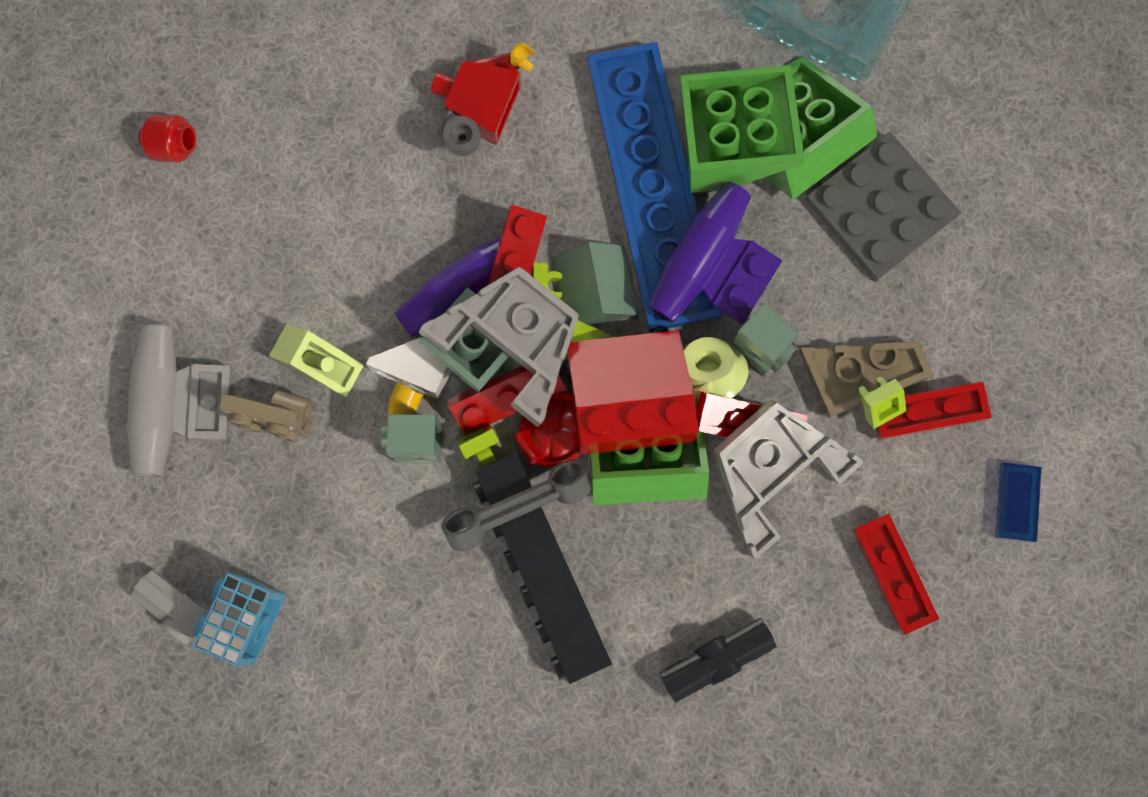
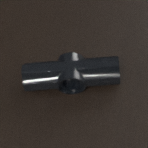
M758 618L727 636L721 635L693 651V655L665 668L659 675L674 703H677L709 684L713 686L740 672L742 666L771 652L777 646L762 618Z

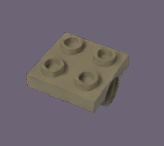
M276 391L270 405L223 393L219 409L230 415L228 421L238 424V427L260 433L261 427H265V430L274 433L275 437L296 442L297 436L309 438L312 424L309 422L312 411V399Z

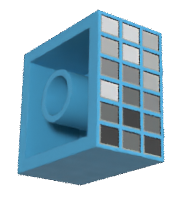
M227 573L225 579L220 578L213 588L211 600L214 602L208 615L204 614L195 627L193 636L197 639L193 648L234 666L255 665L287 594L246 576Z

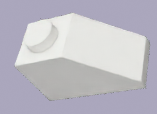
M421 338L369 357L366 365L372 372L436 399L440 398L452 371L419 343Z

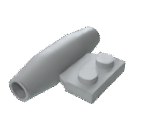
M156 324L141 326L131 366L126 430L131 475L163 476L173 432L188 440L228 441L229 415L219 409L223 393L230 395L231 366L192 364L177 371L173 330L169 326Z

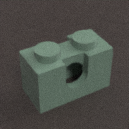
M765 303L739 329L732 345L741 351L746 361L764 376L770 369L777 373L788 362L791 355L797 350L792 343L799 334Z
M388 415V425H382L381 447L386 448L387 454L390 457H394L396 463L442 464L443 427L435 415Z

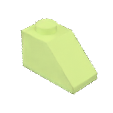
M286 324L269 355L270 358L294 372L344 397L348 396L364 366L310 331Z

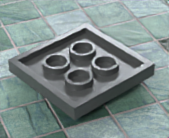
M888 132L805 199L875 282L961 214L960 210L891 132Z

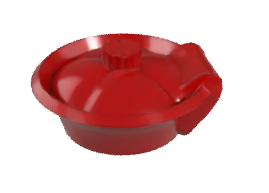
M562 391L550 397L545 418L538 427L524 416L521 419L519 433L514 435V439L530 464L555 467L562 462L575 460L580 456L573 396L570 392Z

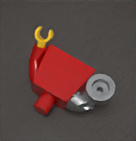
M526 43L517 44L509 53L476 59L473 62L463 61L455 78L439 72L436 73L431 85V93L447 98L444 105L445 112L441 116L440 133L443 135L447 150L457 156L473 154L478 149L481 138L494 145L498 144L521 88L520 71L517 70L522 68L524 71L529 72L533 68V64L526 58L530 55H535L536 52Z

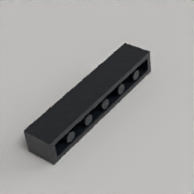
M517 452L476 470L475 473L479 480L472 483L481 504L488 501L490 505L532 487ZM542 507L492 528L496 538L504 535L509 550L503 552L511 572L520 571L525 585L519 587V590L527 608L535 606L541 620L534 624L543 644L551 641L556 652V656L550 658L559 680L567 677L569 684H572L613 665Z

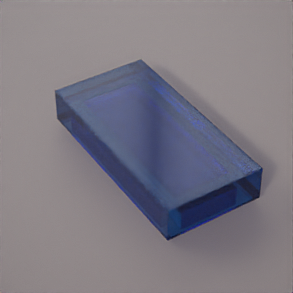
M1005 462L1000 464L996 539L1029 543L1037 542L1042 467Z

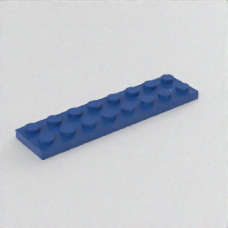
M652 42L588 55L587 64L649 333L654 332L655 328L667 326L669 329L721 318L722 312L710 305L703 290L674 323L665 321L648 309L666 263L698 214L694 194L690 192L688 169L658 43Z

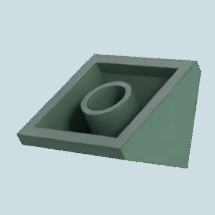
M587 242L553 258L555 271L562 274V279L557 281L559 292H562L560 299L579 314V321L587 325H595L638 316L624 245Z
M467 287L448 309L476 294ZM472 325L466 329L447 354L442 352L424 336L419 341L424 348L477 392L482 389L510 356Z

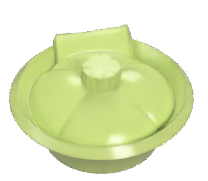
M704 337L683 347L694 394L695 407H698L701 392L733 398L743 389L748 378V364L742 352L732 344L718 338Z

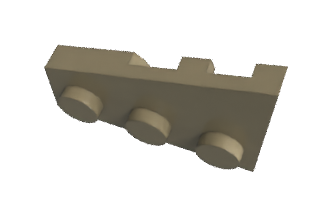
M919 341L878 343L869 346L851 347L849 345H841L832 348L804 347L799 350L827 418L863 405L860 399L859 387L864 386L868 392L877 389L876 378L878 377L884 378L887 383L896 379L903 388H907L934 376Z

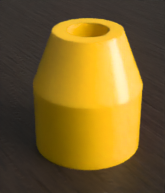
M396 382L388 402V415H413L417 411L424 394Z

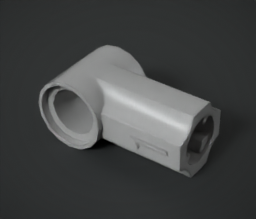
M151 570L138 581L131 594L133 599L162 621L160 625L164 630L184 644H188L192 640L199 619L204 614L208 615L210 611L197 598L189 593L181 592L154 570Z

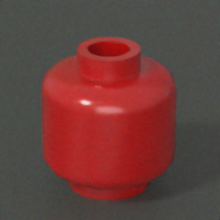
M155 114L149 116L138 134L139 144L143 148L144 153L150 160L157 162H182L189 157L196 147L197 138L194 128L184 117L179 115Z

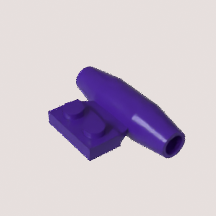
M726 181L695 216L663 269L648 306L651 312L665 321L674 323L703 290L711 306L739 324L745 323L783 261L752 240L734 239L751 199L748 191L733 182Z
M501 236L475 247L426 281L394 313L410 337L420 334L419 330L425 323L444 314L467 287L477 294L487 286Z

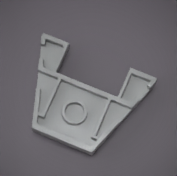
M518 267L483 288L476 295L462 303H458L436 319L428 321L420 328L419 333L447 354L470 325L475 327L533 374V377L510 406L538 427L545 418L546 409L557 383L556 379L562 361L565 359L579 314L521 267Z
M769 400L714 449L746 551L754 559L760 557L781 538L760 508L814 459L819 462L830 479L839 485L864 463L860 457L851 453L839 443L813 428L812 425L772 400Z

